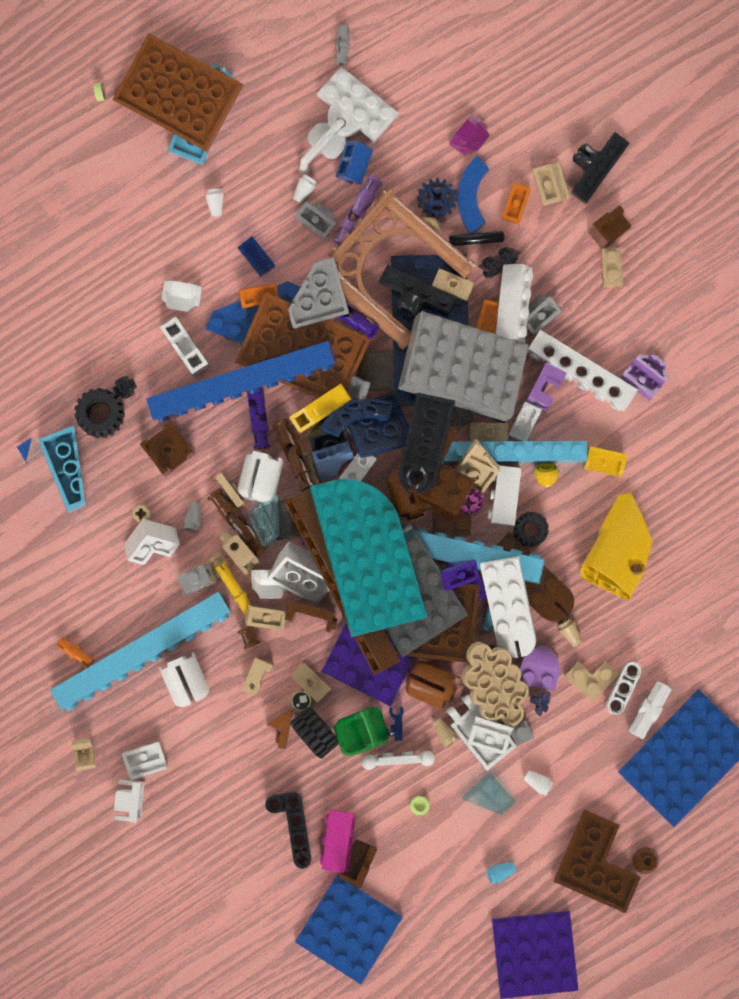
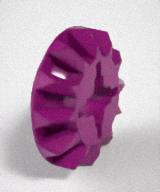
M473 487L468 495L470 501H472L471 505L468 506L467 502H465L460 510L462 514L468 513L471 515L474 512L478 513L483 508L484 496L481 491Z

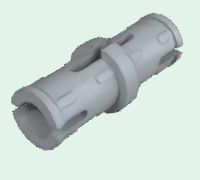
M338 26L335 48L337 49L336 64L339 66L348 65V49H350L348 40L350 28L348 26Z

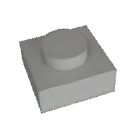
M352 376L348 390L349 396L359 400H366L370 382Z
M526 720L516 726H512L511 736L516 746L534 738Z

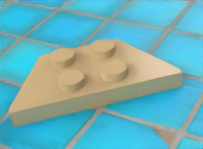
M475 439L454 470L476 480L473 487L483 494L500 472V467L480 442Z

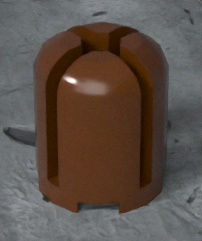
M387 479V487L399 520L403 517H407L408 520L424 516V511L430 508L432 511L434 510L433 503L413 493L411 495L414 503L411 504L407 490Z

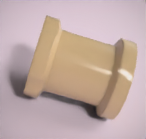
M139 505L133 509L132 516L138 523L142 520L137 516L138 513H141V510L146 513L143 519H151V512L145 506Z

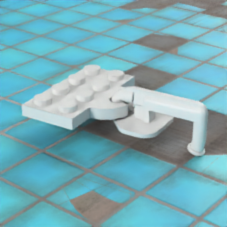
M341 67L317 93V96L330 106L327 117L328 123H318L309 132L308 142L312 147L301 158L299 172L307 174L310 171L308 164L319 152L326 158H337L344 151L346 145L345 137L353 136L359 131L375 143L395 121L399 113Z

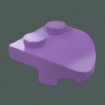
M641 354L634 359L620 378L638 389L637 392L650 401L666 382L668 375H666L665 371L666 365L659 357L653 354L649 356Z
M535 646L530 654L521 658L520 680L529 686L555 691L559 676V659L552 649L545 646Z

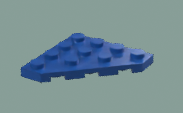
M288 281L277 285L279 298L292 303L300 286ZM241 301L215 310L210 317L206 330L243 345L259 306L242 309Z

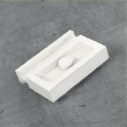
M475 716L467 743L505 755L513 728Z
M159 741L122 753L130 780L168 769Z

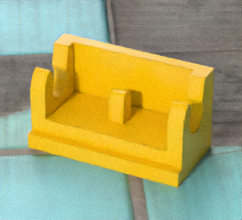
M590 446L587 450V461L584 464V469L621 477L624 472L627 454Z

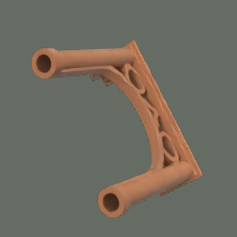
M390 188L388 192L384 190L378 197L377 205L372 204L365 212L368 215L363 220L360 218L353 226L355 230L351 234L347 233L341 240L342 245L339 248L334 247L328 256L330 258L334 257L335 263H338L337 269L344 297L371 321L377 323L386 334L398 343L397 346L404 350L409 344L411 331L375 302L363 287L361 269L370 249L388 236L407 234L421 240L464 279L477 264L472 259L469 260L406 206L395 196L394 189ZM388 216L392 219L393 224L390 230L383 231L379 229L378 221L382 217ZM397 220L402 221L408 228H396ZM374 222V230L379 235L364 236L363 233ZM356 241L360 244L358 254H361L360 258L355 253H347ZM346 258H354L357 262L356 270L345 272L342 269V263ZM356 275L358 288L345 277Z

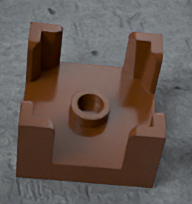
M171 421L164 425V429L150 440L146 439L140 443L164 477L195 455Z

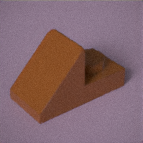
M288 710L267 724V726L281 728V732L277 731L275 743H278V748L286 749L293 710Z

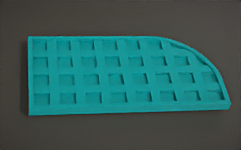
M338 479L310 486L351 637L427 618L399 516L389 499L373 486L353 479Z

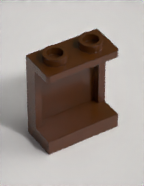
M289 601L285 621L293 623L296 612L328 620L326 632L330 633L331 629L335 630L338 618H335V613Z

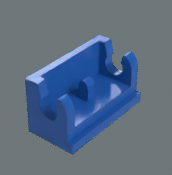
M359 141L346 142L335 177L350 184L354 182L362 185L373 149Z

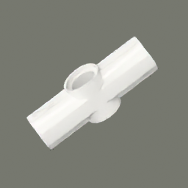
M656 681L648 697L639 706L638 714L628 729L631 734L640 739L646 736L652 723L661 714L662 706L670 694L671 688Z

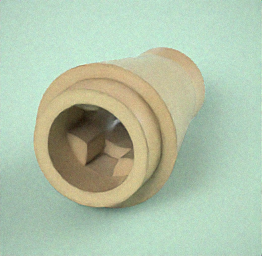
M568 617L558 623V631L573 647L583 642L574 620Z
M443 718L433 723L440 743L445 748L459 740L457 738L458 734Z

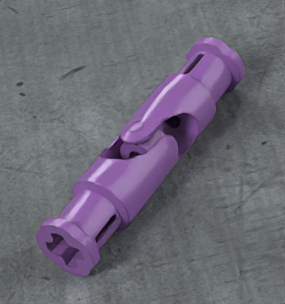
M368 175L366 185L358 193L355 205L351 207L340 226L341 230L338 236L333 239V242L338 246L342 245L341 240L347 233L351 234L355 230L353 227L360 218L364 219L365 212L376 198L375 194L378 188L383 185V182L375 176ZM353 214L358 220L350 221L351 215Z

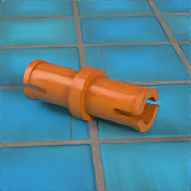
M64 637L56 645L57 648L69 655L71 660H76L86 669L94 661V658L83 652L81 647L73 645Z

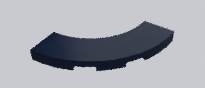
M374 398L350 401L334 410L327 417L321 427V431L339 438L341 432L349 424L357 420L374 418L388 421L394 403Z

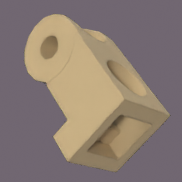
M256 657L244 682V690L251 695L258 693L261 690V680L265 672H271L274 665Z

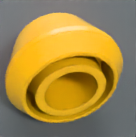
M542 463L534 469V475L538 483L544 487H550L556 483L560 473V469L553 463Z

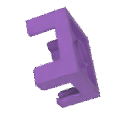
M546 362L526 401L547 412L553 401L552 397L544 394L548 383L559 387L567 373Z

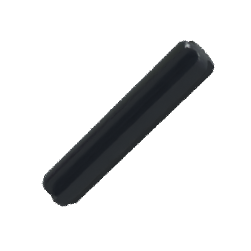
M503 231L450 235L448 240L453 246L503 242L505 236Z

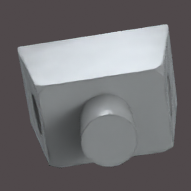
M202 564L177 576V581L184 597L218 582L211 564Z

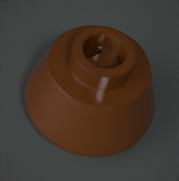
M642 847L633 855V866L642 874H650L659 865L658 854L652 848Z

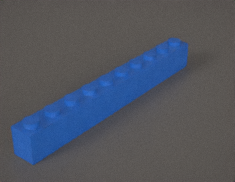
M327 341L146 398L152 419H159V422L169 420V415L175 413L179 417L188 414L187 410L195 408V411L206 408L205 404L212 402L214 406L223 403V398L231 397V400L242 397V392L249 391V394L260 391L259 387L267 385V388L278 386V381L284 379L286 383L297 380L296 376L303 374L304 377L315 374L314 370L319 368L322 371L332 369V364L337 362L331 342Z

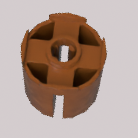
M426 661L416 663L410 673L445 690L444 692L408 677L406 693L417 700L446 712L443 708L447 702L451 703L457 690L454 684L456 678L460 679V676Z

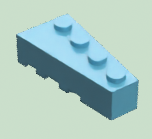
M74 426L38 439L67 512L71 513L86 507Z

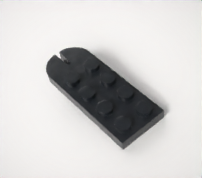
M417 393L398 472L399 482L405 490L413 491L416 476L419 477L416 494L427 493L436 485L455 400Z

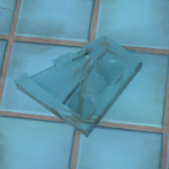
M273 494L270 500L264 503L261 502L248 514L262 546L266 547L280 536L277 494Z
M490 772L462 796L464 800L500 815L515 803V800Z

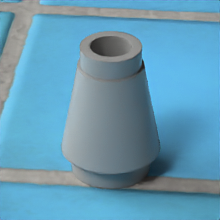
M190 503L182 522L184 530L198 532V529L201 528L200 504Z

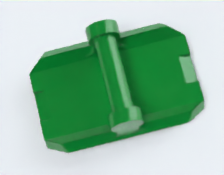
M374 706L343 717L333 726L342 754L348 756H355L385 744L390 736L381 710Z

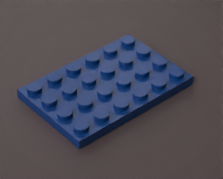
M698 689L622 766L618 773L672 827H675L739 761V728Z

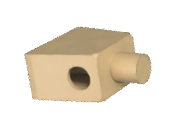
M226 531L220 536V539L224 542L223 549L245 575H248L251 570H254L261 564L238 535L233 536L229 531Z

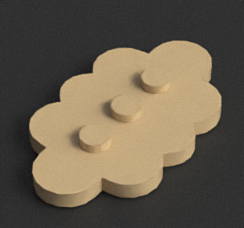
M483 642L473 643L467 650L466 657L469 665L462 673L463 684L470 688V700L479 705L480 715L484 719L489 721L500 719L507 726L518 725L524 717V710L521 704L527 699L529 693L527 684L520 680V668L511 663L512 657L508 650L501 647L491 649Z

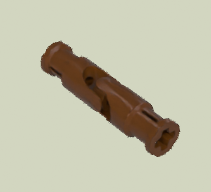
M281 419L276 421L272 427L279 436L278 441L290 463L295 479L299 481L300 491L303 492L309 489L310 486L317 484L313 482L310 468L302 458V451L294 433L291 432L288 426V419ZM292 446H295L297 449L289 451Z
M218 488L207 498L218 508V512L235 531L237 530L240 539L250 546L255 552L256 557L268 549L269 545H265L259 538L258 532L246 523L247 521L231 500H227L222 494L221 488ZM231 512H236L239 517L231 522L229 515Z

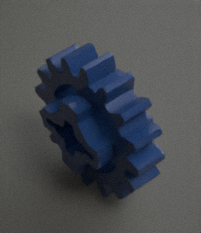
M439 178L436 179V182L429 179L428 185L423 183L424 190L419 189L418 193L420 195L417 196V201H421L418 203V208L423 207L422 214L428 212V217L435 215L436 220H438L439 215L443 219L446 217V213L451 215V208H456V204L453 202L458 201V197L454 196L457 190H451L453 184L446 185V179L440 182ZM425 194L429 197L427 203L425 202ZM448 194H449V197H450V202H449V204H448L447 201L445 200V198L447 197ZM434 196H435L436 198H438V197L440 196V197H441L440 201H439V200L434 201Z

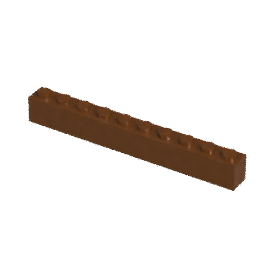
M309 488L292 496L284 504L347 623ZM384 629L354 637L373 675L400 662L398 652L393 648L389 635Z

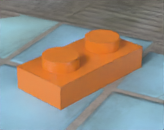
M513 183L501 218L502 220L517 225L520 224L531 188Z

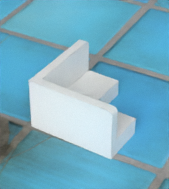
M146 519L141 520L124 544L127 560L142 565L146 564L153 553L171 557L180 545L176 528Z

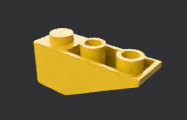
M339 384L296 411L289 418L299 433H301L352 399L343 385Z

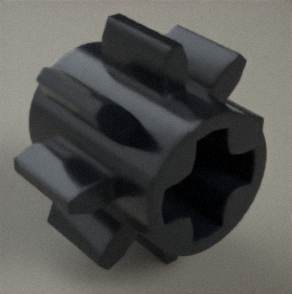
M124 376L115 381L116 386L112 388L117 397L121 396L122 399H127L135 395L134 389L137 386L133 378L129 380L128 376Z

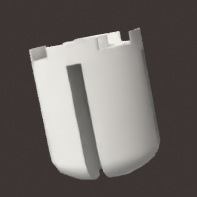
M247 451L238 484L239 494L248 500H257L261 503L271 502L276 495L284 460L281 458L275 460L273 457L268 456L269 454L252 451L251 453Z
M192 652L193 657L186 659V656L167 663L168 667L163 670L162 667H158L173 703L179 707H186L192 704L193 701L178 666L181 667L196 702L204 699L209 693L208 684L194 652Z

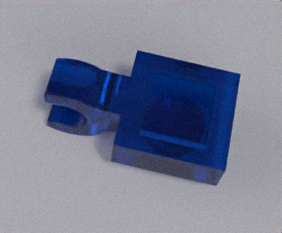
M392 707L389 708V714L394 718V725H391V736H394L395 741H403V707H400L398 715L393 714Z

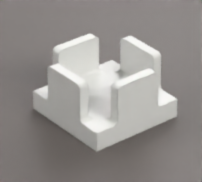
M120 779L118 784L131 785L132 790L121 789L116 791L114 810L129 812V816L115 815L114 820L137 823L141 820L145 781Z

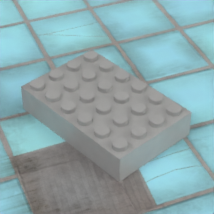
M421 311L414 319L398 389L414 394L423 393L455 400L456 407L501 421H507L513 417L529 345Z

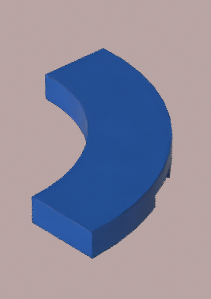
M478 155L465 169L458 188L457 202L460 217L470 234H473L486 222L478 209L477 190L481 180L490 169Z

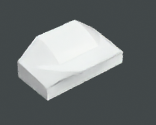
M164 281L161 300L165 301L167 309L188 312L194 306L199 307L202 287L184 282Z
M251 570L252 590L256 591L260 599L282 598L283 594L287 591L267 580L271 570Z

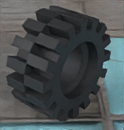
M536 512L522 514L514 525L513 532L515 538L523 546L533 547L540 545L549 533V525L546 522V518H543L540 513L537 514ZM528 522H533L538 526V534L534 537H529L524 533V526Z

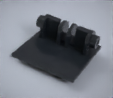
M504 247L494 257L489 256L481 261L482 264L478 265V268L484 270L482 273L485 278H492L498 272H502L500 266L503 268L505 264H516L517 256L521 252L511 247Z

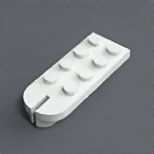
M517 556L481 562L480 567L497 645L508 650L512 658H518L520 652L521 657L527 656L535 647L536 633L520 558ZM515 641H518L520 650L516 646Z

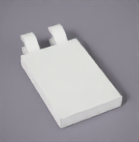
M466 693L461 699L469 708L468 711L460 716L454 707L450 706L446 712L454 720L450 726L486 771H488L517 746L510 738L506 753L502 755L467 743L475 716L483 717L480 715L479 705L473 703L470 700V696Z

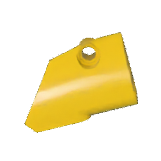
M631 493L618 495L600 528L598 538L581 567L580 575L587 582L623 599L630 600L638 584L643 579L653 542L634 497ZM631 570H638L640 573H633Z

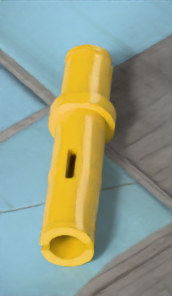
M223 561L220 563L223 569L219 565H216L214 568L232 594L234 602H237L244 616H246L248 605L252 604L247 598V593L242 590L226 562Z

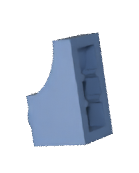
M349 441L312 452L320 481L338 476L340 467L346 461L354 458Z

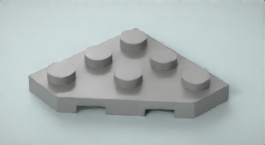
M334 257L314 262L288 308L293 329L349 313Z

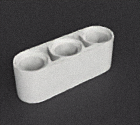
M629 662L622 667L605 704L606 710L610 714L617 715L624 711L641 675L639 664ZM630 665L636 668L634 676H629L627 673V668ZM621 683H625L628 686V691L625 694L619 691ZM614 700L620 704V708L617 711H613L610 707L611 702Z

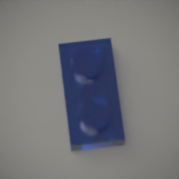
M253 236L237 247L260 278L276 267Z

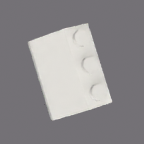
M289 541L279 553L267 580L317 605L329 592V588L310 552Z

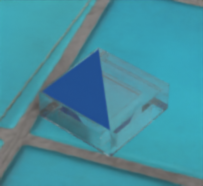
M33 437L16 446L26 463L43 454Z

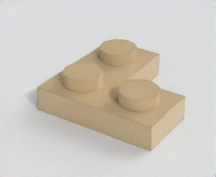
M606 661L593 674L577 662L566 673L565 677L591 702H594L618 677L619 673Z

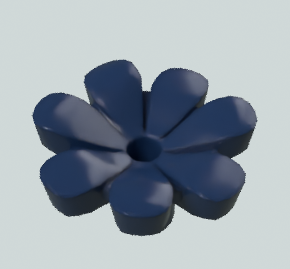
M542 692L540 697L533 695L530 698V703L536 705L535 712L537 715L541 716L543 711L545 713L548 711L549 707L546 704L550 703V692Z

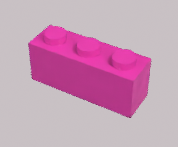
M330 810L329 814L327 813L325 825H328L327 833L323 835V845H325L324 853H321L320 864H322L323 870L342 873L349 872L357 813Z

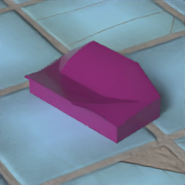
M472 114L456 132L449 145L463 156L467 152L478 151L490 136L487 131V125Z

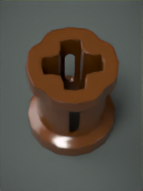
M254 626L237 631L238 634H241L244 641V649L260 644V640H257L253 631Z

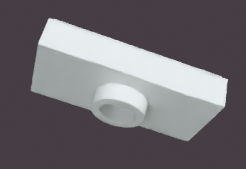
M524 401L509 436L520 441H528L542 408Z

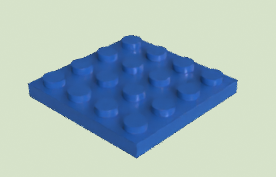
M336 875L295 943L354 981L362 984L403 916L353 884L341 879L339 875Z

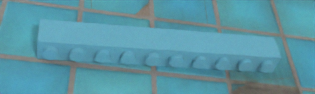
M217 592L52 688L50 691L60 709H67L69 712L78 706L77 702L83 699L86 702L95 696L94 693L101 690L103 692L112 687L111 683L118 680L120 682L129 677L127 673L132 670L137 672L146 667L144 663L149 660L155 662L162 657L161 653L167 650L170 653L179 647L178 644L185 640L187 643L196 638L195 634L202 631L204 633L213 628L211 624L218 621L221 623L229 618L228 614L231 611L220 592Z

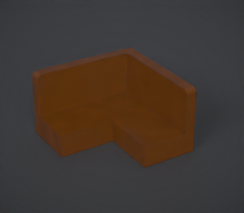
M621 206L599 218L592 224L588 232L601 249H605L631 228V224L623 216L624 210Z
M356 839L352 846L349 872H341L340 878L361 888L377 848Z

